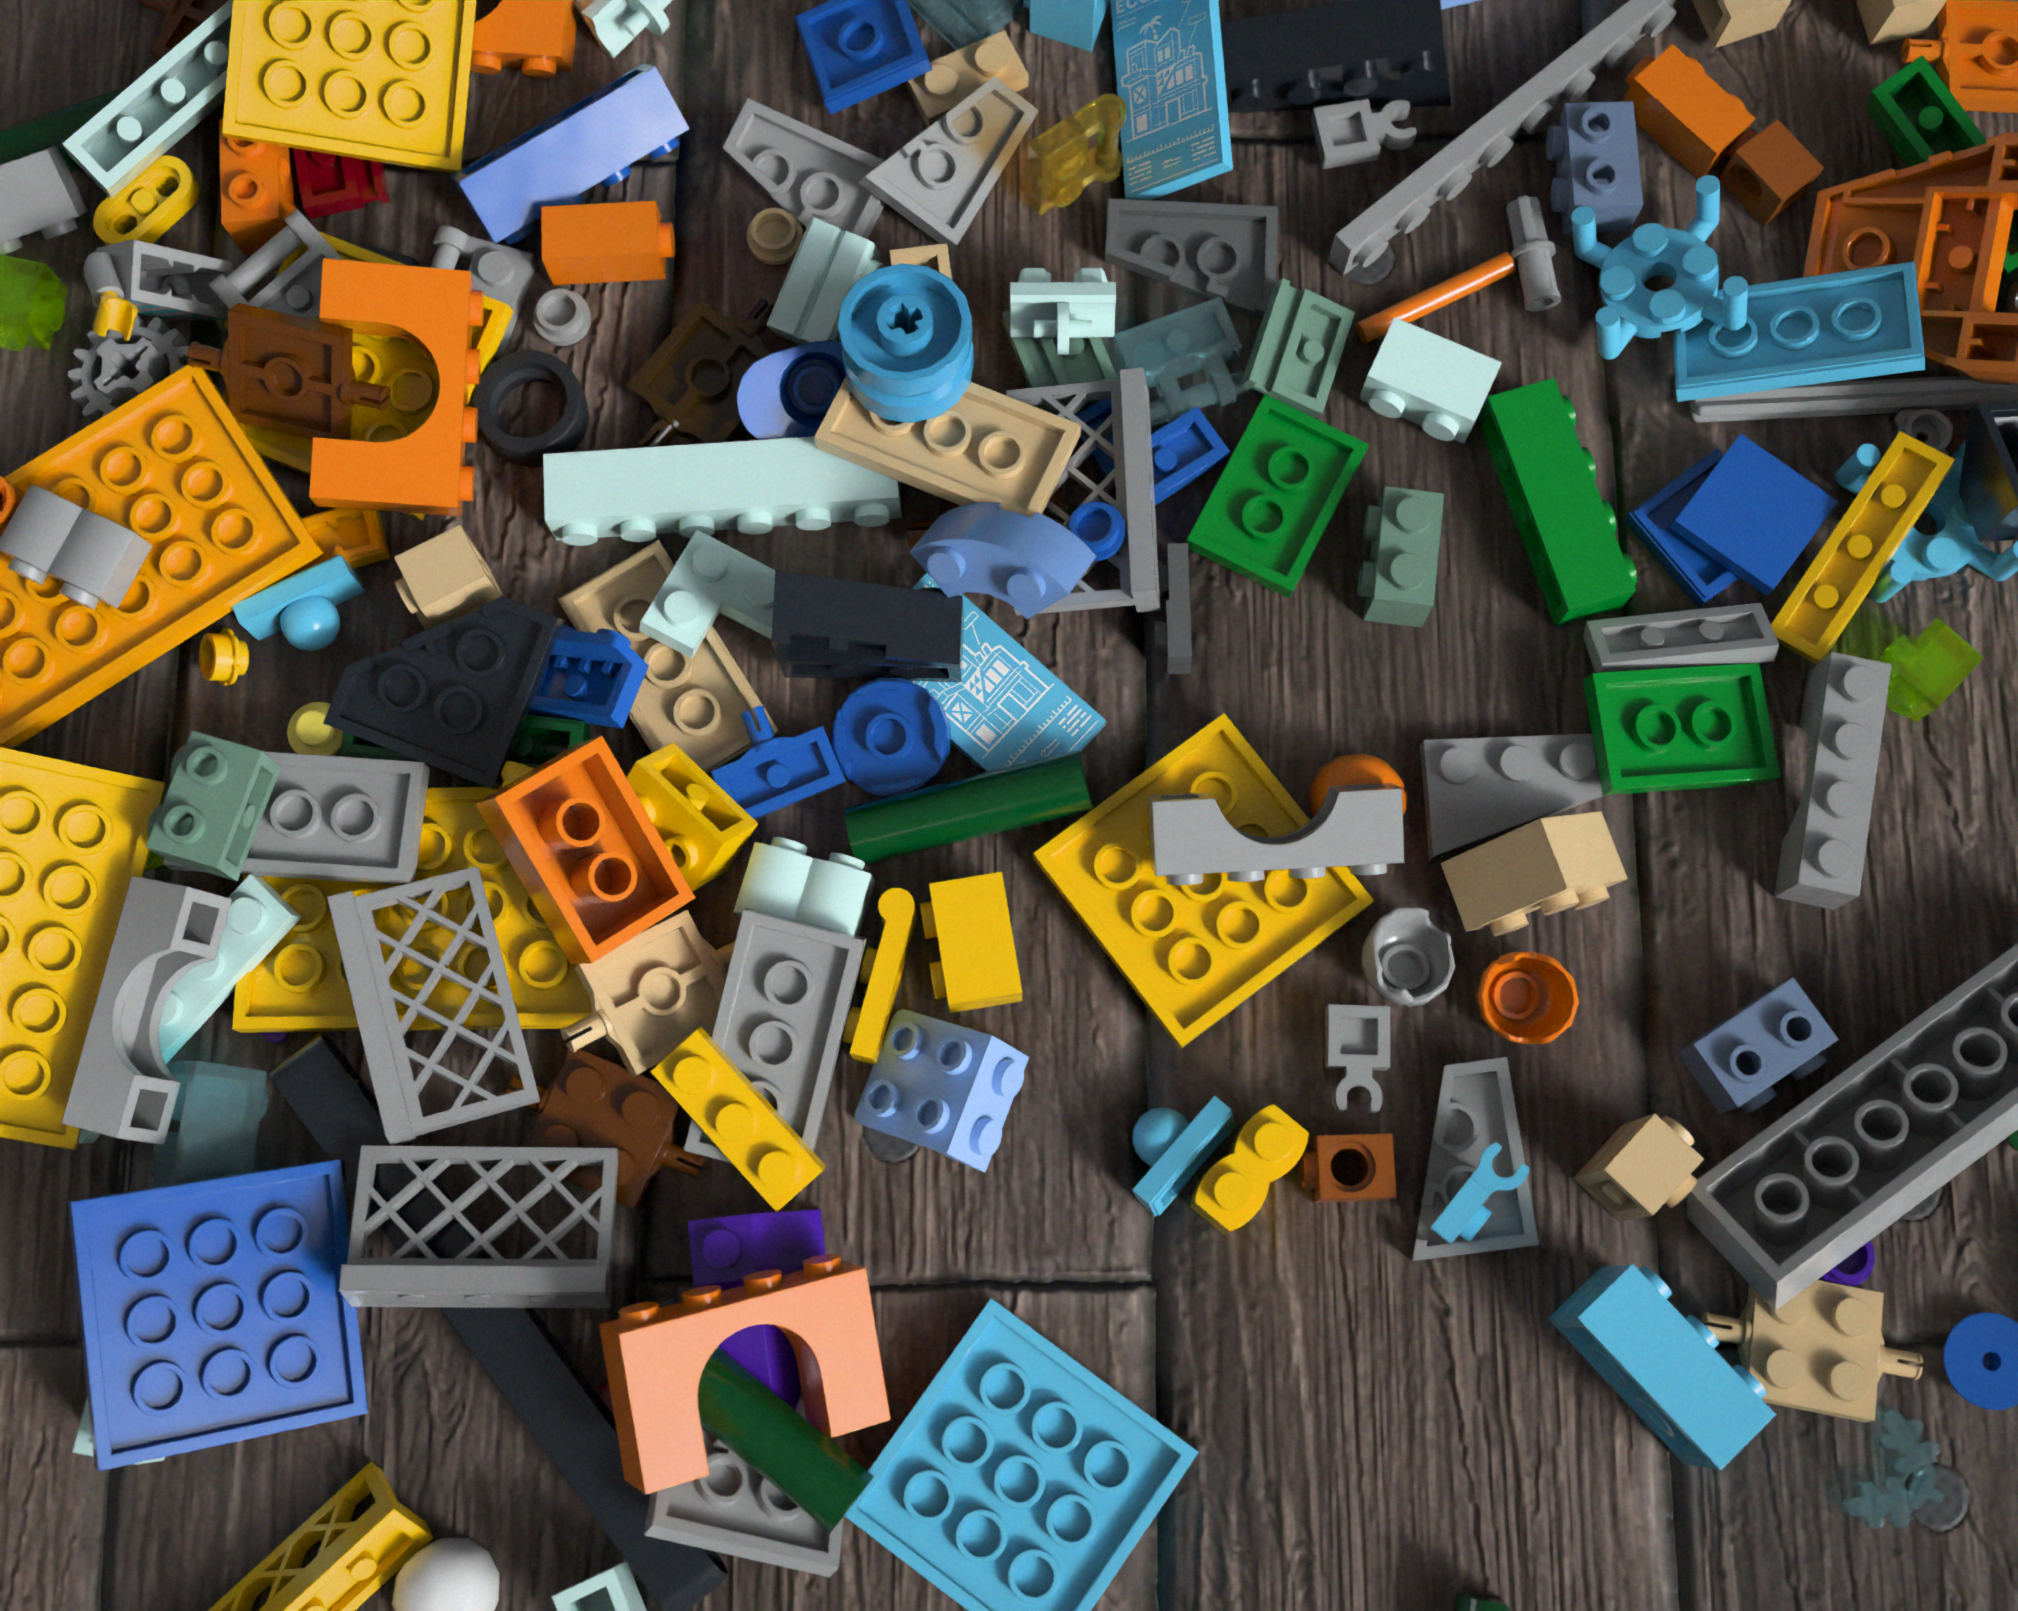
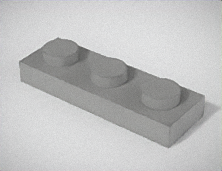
M1762 603L1586 621L1583 635L1596 673L1775 661L1779 648V643Z

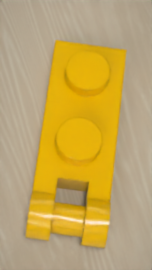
M902 888L886 890L878 901V910L884 925L878 949L868 947L859 978V983L868 985L862 1008L851 1007L843 1035V1042L852 1044L850 1055L853 1060L871 1065H877L917 922V911L913 897Z

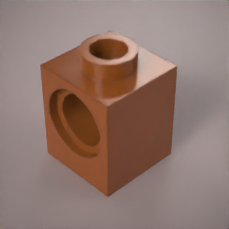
M1777 119L1759 134L1754 129H1750L1733 143L1727 151L1731 159L1719 180L1764 227L1804 197L1824 167Z
M1393 1133L1318 1135L1309 1141L1310 1151H1304L1300 1158L1302 1188L1312 1189L1313 1203L1388 1201L1397 1197ZM1337 1152L1350 1153L1358 1160L1361 1167V1176L1354 1186L1343 1185L1333 1177L1331 1161Z

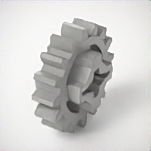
M137 314L129 341L124 340L121 333L112 329H108L109 333L105 337L97 335L92 330L87 334L94 345L89 351L75 349L73 354L83 366L82 368L68 371V377L78 386V388L70 393L72 399L83 409L82 413L92 423L188 365L187 360L191 358L187 357L188 342L176 328L169 330L164 322L157 317H154L147 326Z

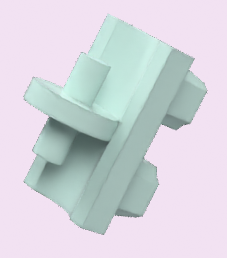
M575 0V6L585 24L591 29L602 51L614 58L645 27L656 35H662L670 25L663 9L673 0Z
M1023 268L1018 282H1010L1011 337L1057 338V355H1069V338L1114 337L1116 282H1107L1102 268H1081L1078 272L1074 273V282H1051V273L1047 272L1044 268Z

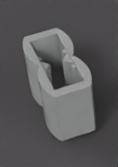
M33 484L28 488L0 538V551L12 558L7 567L9 570L41 586L47 576L64 584L59 592L60 594L92 610H95L99 601L118 609L153 546L133 531Z

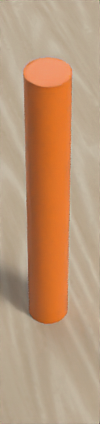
M1504 252L1355 324L1357 335L1364 344L1387 334L1394 317L1410 323L1514 273L1516 270L1514 260L1508 252Z

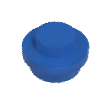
M1088 502L1079 506L1070 515L1066 524V529L1075 534L1096 555L1094 561H1102L1112 557L1120 550L1125 541L1126 526L1122 515L1115 507L1104 502Z

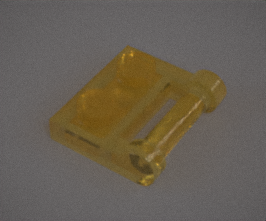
M1115 94L1101 95L1028 142V200L1040 216L1055 206L1062 208L1071 204L1080 196L1084 187L1094 180L1110 182L1120 175L1122 170V154L1118 149L1119 131L1124 127L1127 114L1126 104L1122 98ZM1096 133L1095 147L1088 151L1089 137Z

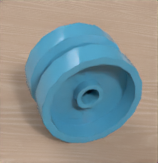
M903 263L876 269L854 284L841 304L837 326L849 388L863 407L886 420L914 423L938 417L956 405L971 383L974 365L972 317L963 292L951 278L928 266Z

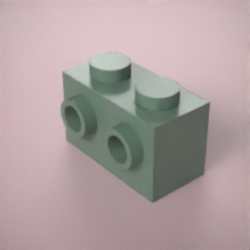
M1385 486L1377 506L1368 505L1364 521L1363 540L1371 541L1370 559L1361 563L1357 595L1366 597L1364 621L1420 628L1424 624L1434 606L1444 493Z
M191 731L186 746L181 747L173 758L170 769L172 782L164 802L158 805L150 816L147 827L149 840L146 848L169 862L238 882L281 766L262 750Z

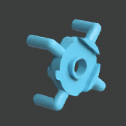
M1705 175L1697 180L1696 216L1685 231L1665 228L1657 223H1646L1639 226L1632 236L1623 240L1614 249L1597 241L1595 212L1591 207L1580 206L1572 212L1571 220L1575 255L1579 259L1601 269L1600 294L1605 307L1597 311L1595 318L1598 352L1602 358L1607 360L1616 358L1633 336L1661 338V332L1680 328V333L1695 327L1703 319H1708L1732 331L1739 330L1745 325L1747 321L1748 283L1740 276L1729 277L1723 284V300L1718 298V256L1705 243L1720 219V181L1717 177ZM1656 275H1665L1675 281L1670 288L1660 291H1651L1643 285L1647 279Z
M1966 440L1954 451L1951 456L1955 459L1952 469L1923 510L1933 517L1936 523V534L1924 535L1914 527L1911 528L1868 592L1872 601L1877 603L1886 602L1911 580L1925 581L1928 578L1946 577L1956 573L1966 564H1969L1995 581H2004L2018 571V541L2000 555L1984 546L1983 542L1979 543L1960 497L1959 487ZM1872 444L1861 445L1837 470L1835 478L1838 485L1857 496L1870 477L1867 473L1880 460L1879 449Z

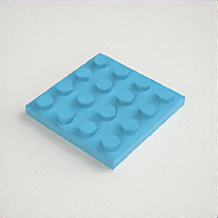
M991 1298L868 1472L874 1478L844 1516L968 1611H1091L1199 1452Z

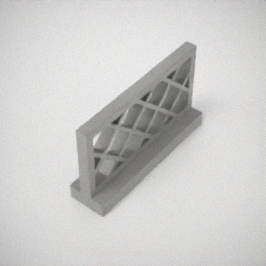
M1143 367L1120 370V379L1006 390V396L1032 406L1046 405L1057 416L1080 424L1081 434L1088 439L1069 459L1053 494L1071 477L1091 493L1081 505L1100 501L1112 505L1120 512L1126 526V537L1119 550V556L1115 554L1107 559L1120 570L1121 589L1095 591L1081 579L1098 562L1093 561L1075 586L1080 593H1070L1037 614L1134 605L1137 612L1160 611L1150 402ZM1111 398L1112 414L1096 431L1075 416L1087 401ZM1060 403H1068V404H1067L1066 407H1064V406H1062ZM1112 431L1113 445L1105 440ZM1097 447L1114 460L1115 468L1098 486L1077 470ZM1115 485L1116 500L1107 494ZM1049 500L1045 510L1063 523L1062 526L1066 528L1070 516ZM1014 608L1015 613H1016L1017 616H1018V615H1022L1020 612H1018V611Z
M478 866L356 897L353 891L327 897L385 1136L391 1146H399L417 1141L416 1136L540 1102ZM466 886L471 887L475 905L462 926L432 911L444 892ZM429 896L424 905L414 901L415 899ZM400 904L416 913L417 916L400 942L377 930L372 910ZM478 918L484 938L471 932ZM426 920L455 934V937L438 963L409 948ZM464 940L488 952L490 963L477 984L447 968ZM381 944L394 950L386 963ZM403 956L432 971L414 1000L391 988L389 977ZM493 975L499 996L485 989ZM441 977L471 992L453 1021L424 1006V1003ZM479 998L502 1009L505 1016V1022L492 1042L462 1027ZM395 1002L408 1008L401 1021L399 1020ZM417 1014L447 1029L429 1059L407 1048L404 1035ZM508 1034L514 1054L501 1048ZM456 1035L486 1050L469 1080L438 1065ZM494 1056H497L518 1068L523 1090L497 1097L477 1086ZM410 1060L423 1067L416 1081L414 1080ZM432 1073L462 1088L461 1093L450 1110L423 1116L418 1095ZM471 1094L483 1100L465 1105Z
M361 1145L347 1265H342L339 1292L351 1307L611 1308V1262L619 1158L618 1149ZM376 1164H404L416 1177L389 1202H386L373 1188ZM416 1164L432 1165L422 1172ZM451 1164H467L480 1179L451 1203L432 1181ZM480 1165L496 1166L489 1172H486ZM514 1165H531L544 1180L516 1204L496 1181ZM544 1165L560 1166L551 1173ZM577 1166H603L602 1186L582 1204L560 1183ZM425 1187L445 1210L420 1232L415 1234L396 1212ZM490 1188L510 1210L481 1235L461 1212ZM553 1188L574 1211L546 1235L525 1212ZM373 1199L380 1209L370 1217ZM600 1204V1219L598 1223L590 1212ZM388 1218L409 1238V1241L390 1258H365L368 1236ZM452 1219H455L475 1241L455 1259L437 1258L425 1243ZM519 1219L540 1242L521 1259H503L490 1243ZM583 1219L598 1235L597 1260L568 1259L555 1243ZM418 1249L426 1257L409 1258ZM482 1250H484L491 1257V1259L473 1258L476 1257ZM546 1251H549L556 1259L539 1258Z

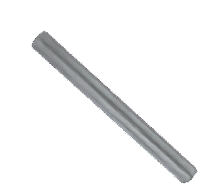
M1965 376L1835 381L1690 400L1689 407L1691 418L1696 422L1898 413L1904 408H1913L1916 411L1921 409H1933L1936 411L1970 410L1976 402L2018 400V386L1981 384Z

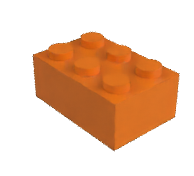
M603 736L579 742L475 803L570 964L594 963L695 899L693 892Z

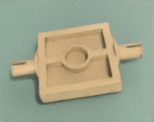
M688 910L636 935L594 963L578 964L575 970L590 997L593 1014L561 1028L563 1040L583 1030H587V1033L566 1044L567 1047L574 1053L579 1048L605 1036L616 1047L631 1077H634L663 1061L698 1028L702 1027L711 1036L735 941L715 951L714 947L701 937Z
M1817 1280L1777 1311H1774L1749 1284L1747 1304L1740 1319L1704 1311L1700 1320L1704 1325H1707L1706 1327L1715 1335L1717 1340L1737 1344L1742 1367L1750 1372L1764 1387L1767 1394L1762 1400L1769 1404L1861 1422L1875 1421L1877 1384L1882 1376V1372L1918 1380L1923 1367L1913 1366L1923 1363L1921 1353L1907 1352L1884 1346V1339L1881 1333L1884 1296L1882 1292Z

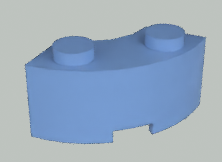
M997 502L972 503L945 512L937 518L910 551L912 556L948 598L965 592L989 594L1012 605L1026 619L1069 595L1096 558L1091 549L1075 534L1049 517L1035 512L1032 517H1028L1016 512L1002 510L1001 503Z

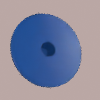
M1977 1313L1959 1321L1949 1332L1943 1349L1944 1370L1954 1390L1967 1402L1988 1410H2005L2018 1405V1323L2011 1318L1997 1313Z

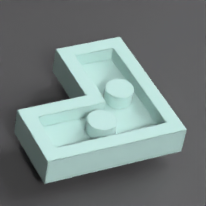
M696 530L640 621L639 632L692 659L720 612L771 639L776 570Z

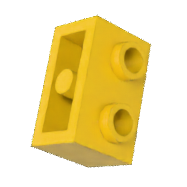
M674 742L636 761L627 776V780L692 892L728 871L758 825L738 803Z
M1002 872L929 883L932 901L920 903L925 939L938 937L941 961L929 963L935 999L947 997L950 1013L1022 1001V987Z

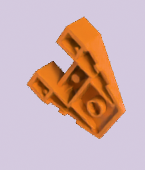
M2006 132L1986 139L1987 143L1955 153L1945 151L1929 156V161L1898 171L1891 168L1818 191L1803 277L1915 261L1925 360L1981 384L2018 386V313L1995 312L2013 211L2018 210V132Z

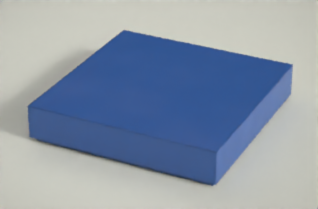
M830 0L794 16L823 101L831 115L933 70L907 0Z
M1740 434L1669 528L1767 596L1773 591L1839 501Z
M1718 448L1631 511L1624 519V522L1698 608H1701L1740 577L1669 527L1724 456Z

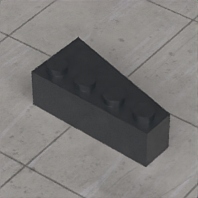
M1353 0L1220 23L1228 113L1238 112L1246 114L1269 111L1313 110V108L1364 99H1369L1370 108H1384L1388 103L1396 100L1409 101L1410 107L1451 106L1441 0Z

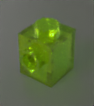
M0 255V347L13 351H23L25 346L49 350L54 332L58 331L62 326L65 315L64 301L68 288L45 263Z
M1938 617L1911 639L1902 634L1877 659L1880 662L1892 664L1886 705L1892 711L1902 716H1908L1916 723L1938 708L1984 657Z

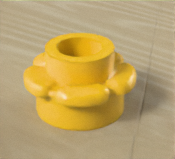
M223 628L220 633L204 634L199 647V667L202 677L207 681H219L222 686L234 684L238 675H244L248 669L249 651L246 642L238 640L230 628Z

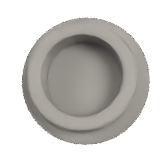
M553 289L546 292L539 299L534 309L533 322L538 334L546 342L557 346H567L578 342L586 335L591 325V312L588 304L579 294L566 289Z

